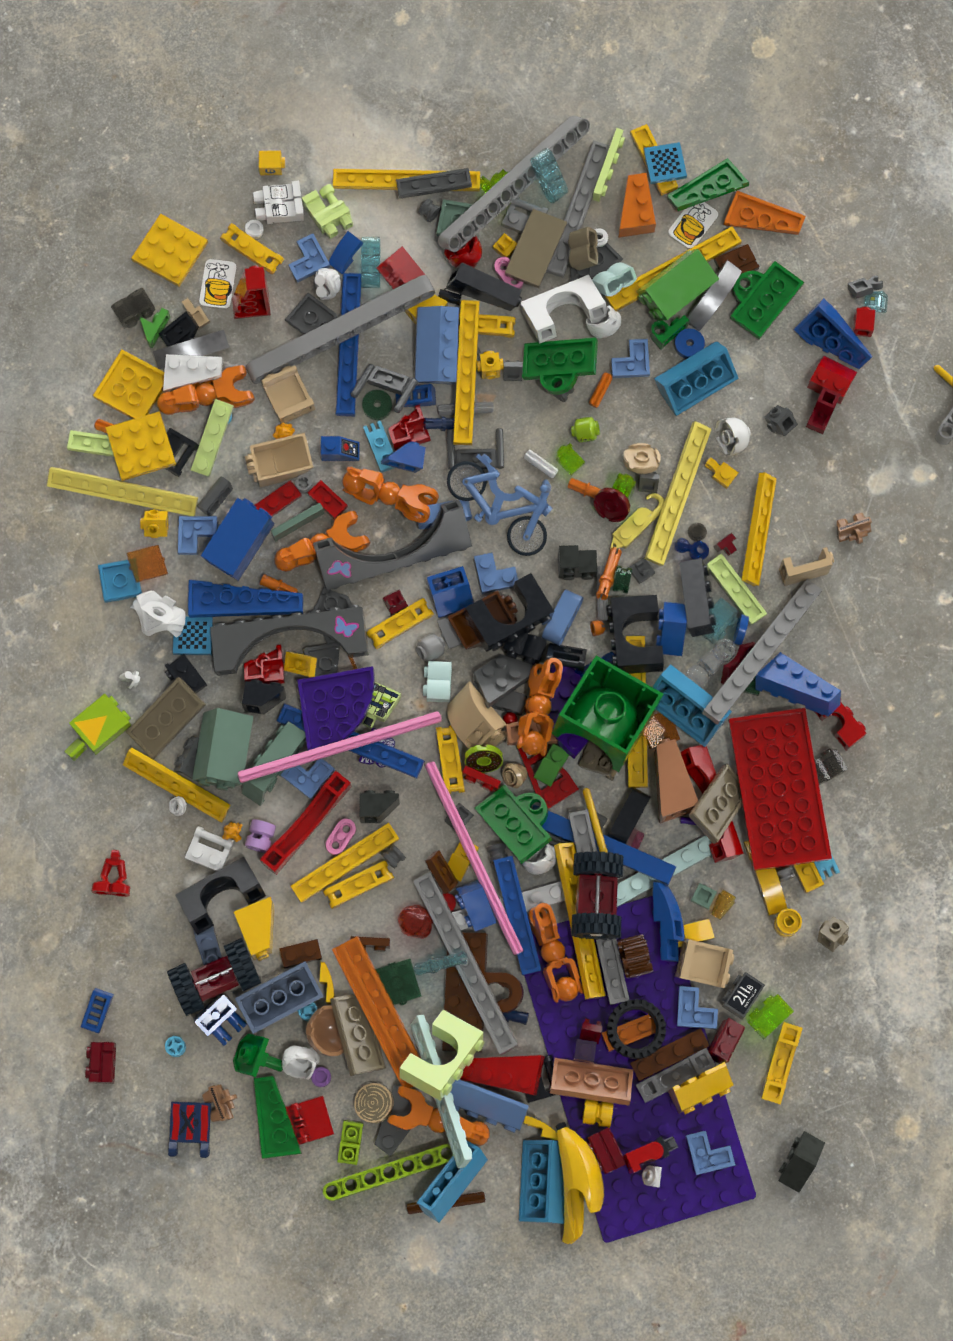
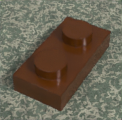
M440 850L433 852L425 860L428 869L432 872L444 894L450 892L459 883Z
M359 937L365 950L366 947L374 948V951L385 952L386 949H390V938Z
M318 939L279 948L284 968L296 966L305 961L308 963L322 959Z

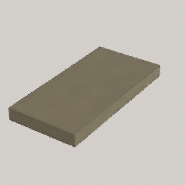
M533 209L507 266L505 275L539 288L567 226V222Z
M178 677L126 733L151 759H155L206 704Z
M727 763L722 765L688 815L713 844L719 841L742 806L738 775Z
M355 994L330 999L350 1076L385 1069L379 1041Z

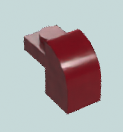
M823 387L806 428L823 434L841 394Z

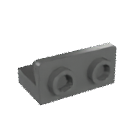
M191 736V738L186 740L182 755H179L174 763V771L180 772L191 779L193 778L199 737Z

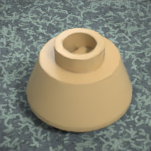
M508 763L503 768L502 776L508 786L517 789L527 779V770L519 763Z

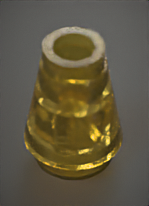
M722 890L721 893H718L711 915L721 920L736 903L734 902L736 897Z

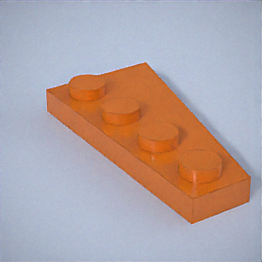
M736 191L723 225L799 235L806 216Z

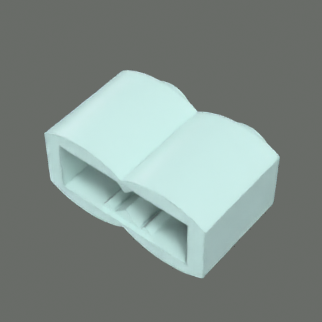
M619 262L613 264L607 271L598 273L592 281L599 293L605 296H613L622 287L632 285L637 277L633 267Z
M428 661V666L424 667V678H428L427 685L423 686V696H427V702H450L452 662Z

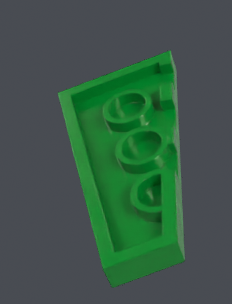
M727 158L668 194L667 198L677 211H681L748 187L749 181Z

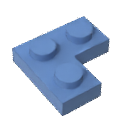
M310 234L297 241V245L304 257L288 264L297 283L316 274L321 268L330 267V263L314 234Z
M648 339L629 340L630 357L611 358L613 378L650 376Z
M179 516L178 555H198V537H213L217 531V516Z
M493 552L474 556L482 594L512 588L514 582L518 580L515 567L496 570Z
M319 759L308 772L299 765L284 770L281 777L312 800L334 773L335 768L325 760Z
M679 986L677 1027L717 1029L718 1009L699 1008V988Z
M706 1131L686 1135L696 1175L735 1166L730 1146L711 1150Z

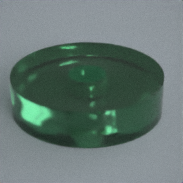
M372 390L363 398V411L372 420H383L392 411V399L383 390ZM375 403H380L381 406H380V407H375L374 404H375Z

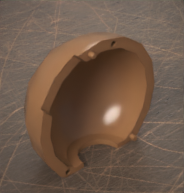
M332 1005L322 1006L313 1013L307 1023V1040L317 1053L325 1056H339L344 1053Z

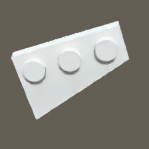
M166 354L163 391H171V389L181 388L188 384L202 383L222 377L223 358Z

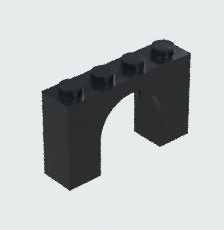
M532 573L516 580L512 587L524 606L525 616L521 621L510 625L498 622L493 618L482 599L465 607L463 614L486 652L491 649L496 651L506 641L513 642L523 632L526 634L530 633L538 624L545 625L552 620L555 611Z
M657 595L612 597L611 605H607L608 616L612 618V622H609V633H613L614 638L611 639V650H615V656H612V664L628 674L663 672L664 658L662 646L637 647L627 642L622 633L631 623L658 620Z
M244 856L175 895L197 935L214 926L207 912V907L210 900L218 893L229 889L238 890L243 894L248 905L266 897Z

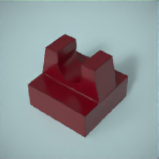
M730 533L713 547L717 552L723 550L729 556L737 551L732 543L736 538Z
M400 590L383 597V601L391 616L408 607Z
M586 1018L582 1025L579 1040L599 1044L603 1027L601 1026V1021H597V1024L594 1025L590 1024V1019Z

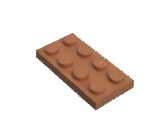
M555 1058L550 1094L629 1106L633 1070Z

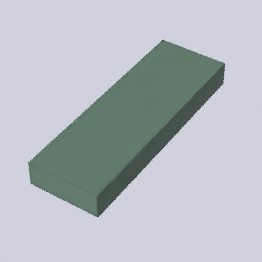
M321 503L312 506L272 529L271 534L275 542L323 515L324 509Z

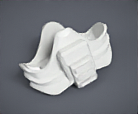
M147 591L136 596L137 599L133 601V605L130 608L136 610L143 634L151 636L160 631H169L175 637L181 635L186 616L183 609L175 606V600L168 596L162 598L155 591Z

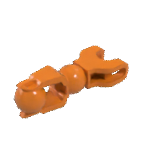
M243 365L226 368L222 372V377L212 380V384L201 383L196 388L192 384H188L173 391H166L159 396L157 406L160 412L166 415H173L180 412L195 411L199 408V404L210 406L214 403L215 399L234 405L233 408H239L251 404L255 398L251 391H239L234 387V383L244 379L247 373L246 368Z
M347 467V473L344 474L342 479L343 491L345 493L353 495L356 499L369 505H373L378 499L385 505L395 504V509L400 510L407 519L419 523H425L429 519L430 509L427 505L436 504L439 499L438 492L434 488L422 484L413 486L403 484L400 488L394 482L384 483L385 479H383L382 473L368 469L360 470ZM366 483L373 486L374 489L365 488Z
M350 511L337 516L333 527L326 530V534H316L311 540L303 538L288 548H281L275 554L274 562L278 570L285 572L291 571L295 567L311 564L316 560L313 543L327 538H332L342 547L354 552L366 549L371 542L365 535L354 537L347 532V529L354 525L358 519L357 513Z
M550 658L544 664H536L530 670L528 686L530 688L529 697L531 698L527 704L529 713L522 716L519 720V739L517 742V749L522 748L528 755L540 753L543 757L547 753V742L550 741L554 726L553 720L548 716L552 709L550 699L554 698V693L561 681L563 664L557 658ZM551 663L556 667L554 673H550ZM532 720L541 726L540 733L529 731Z
M540 903L530 909L527 915L532 933L536 937L539 946L542 945L541 956L549 963L543 969V974L549 989H551L555 1003H558L559 999L565 1002L572 1001L576 998L578 992L584 994L575 961L572 958L568 959L565 957V947L558 940L560 936L551 906L547 903ZM562 965H566L570 977H561L555 982L552 969H559Z
M404 1086L398 1088V1094L410 1102L411 1111L404 1117L389 1116L387 1120L389 1124L403 1130H410L418 1125L425 1127L428 1125L435 1133L445 1132L438 1108L428 1105L421 1092ZM460 1117L459 1121L462 1129L465 1131L466 1140L476 1146L484 1145L490 1137L488 1126L482 1121L470 1122Z

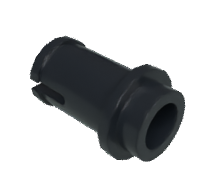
M446 288L444 290L440 289L438 297L446 300L448 303L456 304L457 306H459L462 294L446 291Z

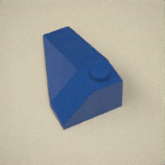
M824 298L794 328V331L807 343L822 348V351L826 353L830 352L838 356L840 360L857 369H860L872 358L870 352L838 311Z

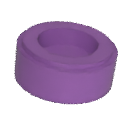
M318 1067L314 1070L311 1080L315 1086L325 1087L331 1081V1073L325 1067Z

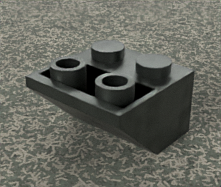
M366 790L364 793H360V822L381 823L400 805L399 793H395L393 790H385L383 793Z

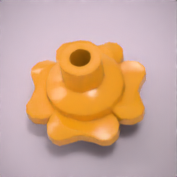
M281 423L275 427L273 437L276 440L292 436L295 429L292 428L290 423Z
M233 822L225 825L222 838L225 840L233 839L235 842L240 841L242 837L239 833L243 825Z

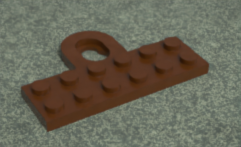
M462 933L488 985L496 983L508 988L509 996L497 1002L502 1013L514 1011L523 1000L524 990L521 982L509 973L486 972L487 933ZM447 950L444 1010L483 1031L484 1022ZM442 1041V1051L456 1052L453 1046Z

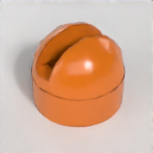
M602 621L590 622L593 636H599L605 632V627H602L605 624Z

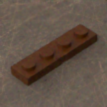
M700 1028L658 1049L654 1054L646 1058L631 1062L630 1065L638 1081H641L708 1048L710 1045Z

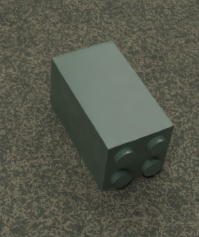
M215 708L203 713L192 781L199 782L198 785L209 787L214 785L216 789L227 791L228 788L234 789L235 786L243 784L238 779V772L245 770L253 716L221 708Z

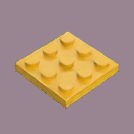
M160 213L131 259L133 262L180 287L208 244V239Z
M121 349L93 394V397L132 419L148 415L163 391L165 372Z
M160 411L105 427L122 481L176 465Z

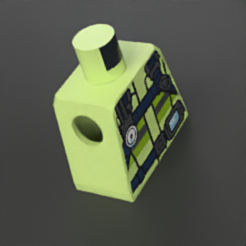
M375 682L373 698L362 725L372 729L376 720L385 722L400 701L401 693Z

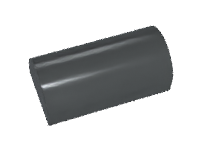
M220 476L197 507L207 516H212L233 490L230 481Z

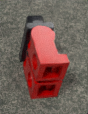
M673 1136L666 1140L660 1137L647 1145L626 1153L623 1157L631 1175L641 1170L640 1164L647 1161L654 1162L659 1158L661 1160L670 1156L669 1152L675 1150L678 1146Z

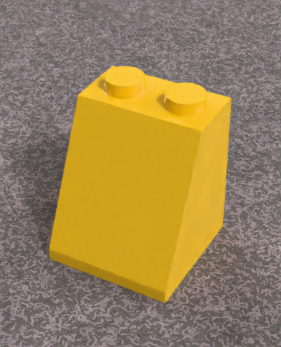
M271 897L234 911L250 954L254 960L258 959V961L269 958V954L272 953L274 903Z

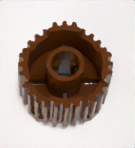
M643 934L617 941L626 978H633L653 972L647 942Z

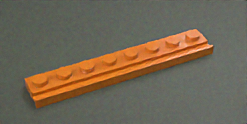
M359 936L333 948L332 951L401 1086L411 1088L413 1085L400 1079V1067L410 1053L419 1058L420 1056Z

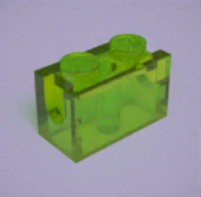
M779 994L775 997L770 995L763 1002L765 1006L761 1010L756 1008L749 1015L751 1019L747 1023L763 1040L794 1012Z

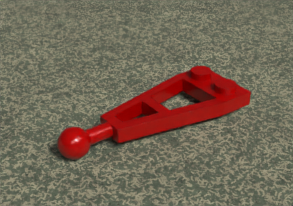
M508 712L503 716L506 724L518 722L516 714ZM518 749L534 792L544 799L548 810L579 790L563 767L559 772L562 778L555 781L551 787L548 786L540 790L531 766L546 757L547 753L543 757L539 753L528 760L523 749Z

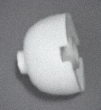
M732 417L721 419L717 422L715 432L719 431V437L716 440L719 448L725 455L730 454L729 456L738 454L748 446L751 432L742 420Z

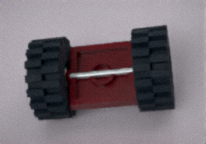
M597 851L575 853L573 874L577 876L576 914L572 915L571 936L594 940L621 938L622 917L617 916L618 878L623 877V855Z
M242 938L224 945L227 956L191 971V973L186 963L167 971L174 992L186 1016L204 1009L203 1001L239 986V984L243 991L261 984Z

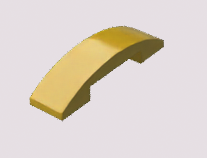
M748 840V841H745V842H743V843H744V846H745V849H746L748 858H749V860H751V863H752L751 852H750V846H749V840ZM776 869L755 871L768 915L770 916L787 909Z
M783 1022L761 1099L781 1105L802 1027Z

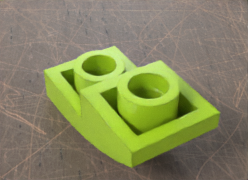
M344 1120L337 1162L352 1165L358 1164L364 1123Z

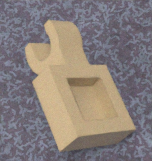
M189 298L182 301L187 311L190 312L199 325L198 330L210 323L200 306L195 308Z

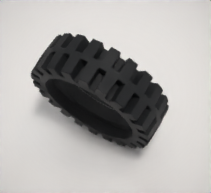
M627 1000L619 1004L609 1016L607 1022L608 1040L615 1051L630 1059L646 1058L654 1054L661 1047L665 1039L666 1023L664 1017L654 1004L646 1000ZM631 1010H642L648 1013L656 1026L653 1041L648 1046L640 1049L624 1045L617 1034V1023L620 1017Z

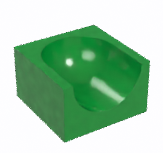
M596 655L560 712L552 735L559 737L561 734L570 733L590 740L609 756L613 765L612 769L619 773L655 714L664 694Z

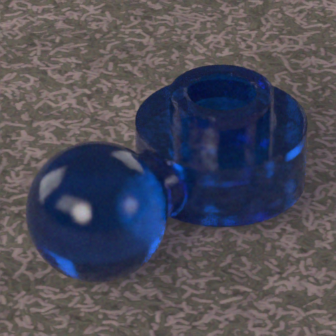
M680 538L675 542L676 551L679 553L688 551L693 560L699 558L704 560L709 555V547L702 541H697L691 545L687 539ZM697 548H701L703 553H699Z

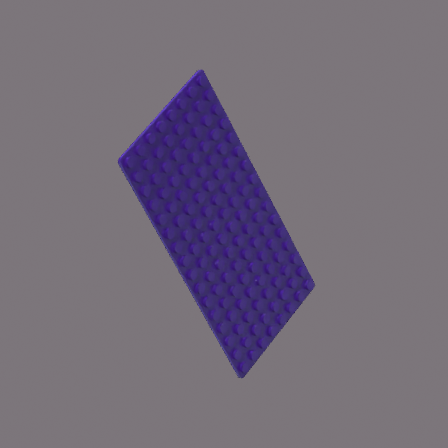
M653 896L617 907V916H621L622 919L621 938L616 939V941L642 934L644 939H646L653 972L633 978L625 977L629 1000H646L654 1004L663 1015L666 1023V1035L660 1047L662 1048L700 1028L677 1027L679 986H692L690 980L675 977L678 962L661 960L660 923L654 922ZM568 920L557 923L560 936L558 940L565 947V957L568 959L572 958L575 961L580 977L579 980L582 984L573 937L571 936L570 922ZM532 933L541 971L524 976L547 1054L552 1055L553 1058L552 1065H554L555 1058L632 1069L630 1063L637 1059L624 1057L615 1050L608 1052L602 1034L599 1044L579 1040L582 1025L586 1018L590 1019L589 1023L594 1025L597 1024V1021H601V1026H603L602 1032L607 1031V1022L610 1014L619 1005H610L596 940L594 942L605 996L585 999L584 994L578 992V995L572 1001L565 1002L559 999L558 1003H555L551 989H549L543 974V969L549 963L542 958V945L539 946L536 937ZM678 948V960L680 956V948ZM562 965L559 969H552L555 982L561 977H570L566 965ZM642 1010L628 1011L620 1017L617 1027L648 1015V1013ZM701 1028L708 1041L705 1029ZM655 1034L626 1046L636 1049L646 1047L653 1041ZM671 1066L641 1081H638L633 1071L630 1105L614 1103L610 1130L622 1155L647 1145L660 1137L666 1140L673 1136L678 1148L670 1151V1156L661 1160L659 1158L654 1162L647 1161L640 1164L641 1170L631 1175L626 1165L604 1175L603 1171L601 1172L604 1200L601 1211L595 1212L605 1243L745 1202L756 1197L726 1095L720 1097L717 1094L712 1097V1102L704 1106L699 1103L694 1106L696 1110L685 1115L684 1112L678 1113L668 1092L645 1103L636 1086ZM560 1095L569 1128L575 1131L585 1142H588V1137L608 1128L599 1126L596 1122L594 1125L582 1124L585 1099ZM706 1131L711 1150L730 1146L735 1166L696 1175L686 1135ZM649 1165L662 1167L659 1188L647 1186L643 1182L642 1173Z

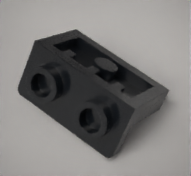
M185 654L170 665L168 663L165 664L167 669L165 674L170 681L180 677L195 693H198L207 686Z

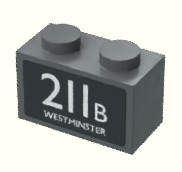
M747 972L742 976L738 974L733 982L735 988L732 992L728 990L722 999L725 1002L722 1007L740 1019L746 1016L765 984Z

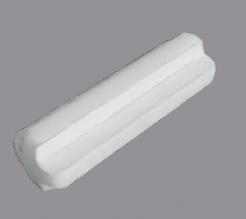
M532 450L526 452L525 460L549 477L554 478L558 473L556 467Z

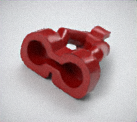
M112 850L111 858L105 859L100 875L102 881L92 884V893L119 897L130 896L131 887L122 883L127 879L125 861L120 859L121 854L119 850ZM112 867H117L119 878L116 882L110 883L108 875Z

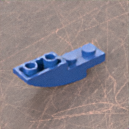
M653 882L654 922L660 923L661 960L678 962V942L685 941L681 912L669 886Z

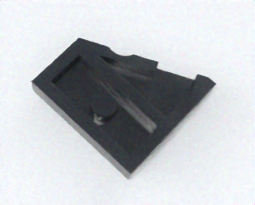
M186 311L158 334L166 346L169 347L194 339L199 325L190 312Z

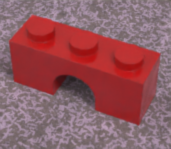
M840 702V706L829 716H835L840 719L842 729L834 737L847 751L864 738L867 733L865 732V726L860 721L857 722L853 717L852 710ZM814 712L821 721L827 718L825 715Z

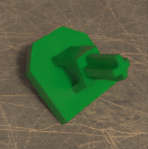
M248 1033L238 1044L233 1064L236 1072L256 1077L259 1067H267L281 1072L283 1070L282 1060L269 1056L265 1052L269 1042L268 1038Z

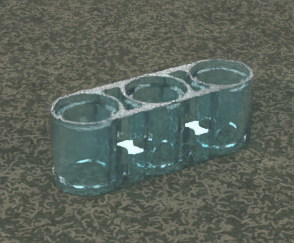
M544 148L533 156L530 162L545 197L550 203H555L568 194V187L553 153L548 148Z
M362 237L361 288H380V273L376 269L380 265V237Z

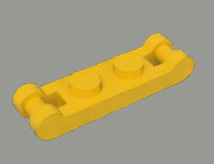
M233 223L228 226V231L220 237L225 244L258 266L264 267V270L270 274H274L277 270L276 267L284 261L281 255L273 252L240 230ZM233 235L237 236L235 241L231 239ZM269 258L272 259L271 263H267Z
M479 314L478 334L513 338L515 336L513 325L516 323V318ZM505 324L506 328H500V325Z
M425 598L418 600L367 631V636L373 640L375 649L381 648L389 641L434 615L432 609L427 607ZM417 609H420L422 611V614H420L419 616L416 613ZM381 631L385 635L382 638L378 636V633Z
M449 725V728L436 727L443 781L449 794L456 791L463 793L465 790L457 735L451 725ZM450 735L451 739L443 740V736ZM457 778L458 784L450 785L449 779Z
M386 860L325 889L323 893L325 897H328L331 909L393 880L394 876L392 872H389ZM381 871L383 876L377 878L375 872ZM340 890L342 896L337 898L335 892Z

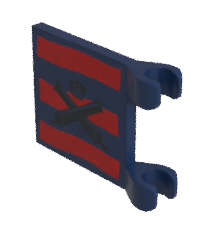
M171 1101L168 1155L170 1157H175L178 1154V1142L201 1143L200 1157H209L211 1103Z

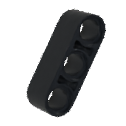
M633 788L608 836L626 844L651 796Z

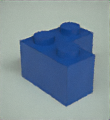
M664 602L663 609H659L658 630H661V635H657L656 646H662L664 655L682 656L687 625L685 604Z
M478 880L456 888L458 894L455 895V898L461 910L465 909L467 916L464 918L468 928L472 927L476 932L497 923L483 886Z

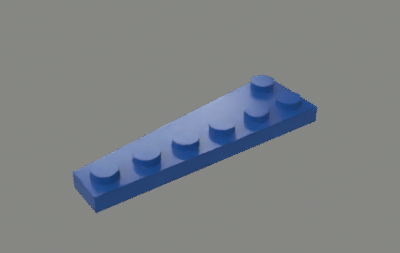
M189 580V618L303 614V593L272 591L262 588L259 590L246 586L235 587L230 584L219 585L212 582Z

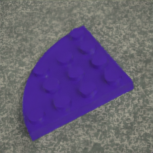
M555 665L551 666L550 673L555 672ZM563 667L561 681L555 690L554 698L550 699L552 709L548 716L553 720L554 726L560 712L583 677L573 668ZM570 733L561 734L559 737H556L560 747L573 759L589 742L584 737Z
M373 666L297 680L308 750L345 740L361 724L373 698L375 686Z

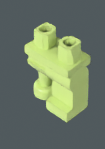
M328 184L321 188L319 193L322 198L328 199L329 206L326 207L316 190L302 197V203L321 233H325L331 239L338 234L336 226L341 224L344 230L353 227L349 208L345 205L344 201L338 200L334 196L335 190L331 184Z

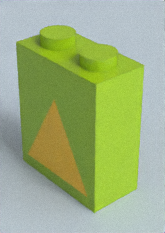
M105 693L69 722L71 727L95 755L132 726L129 722L131 718L126 711H120L116 707L119 705L112 695L108 697Z

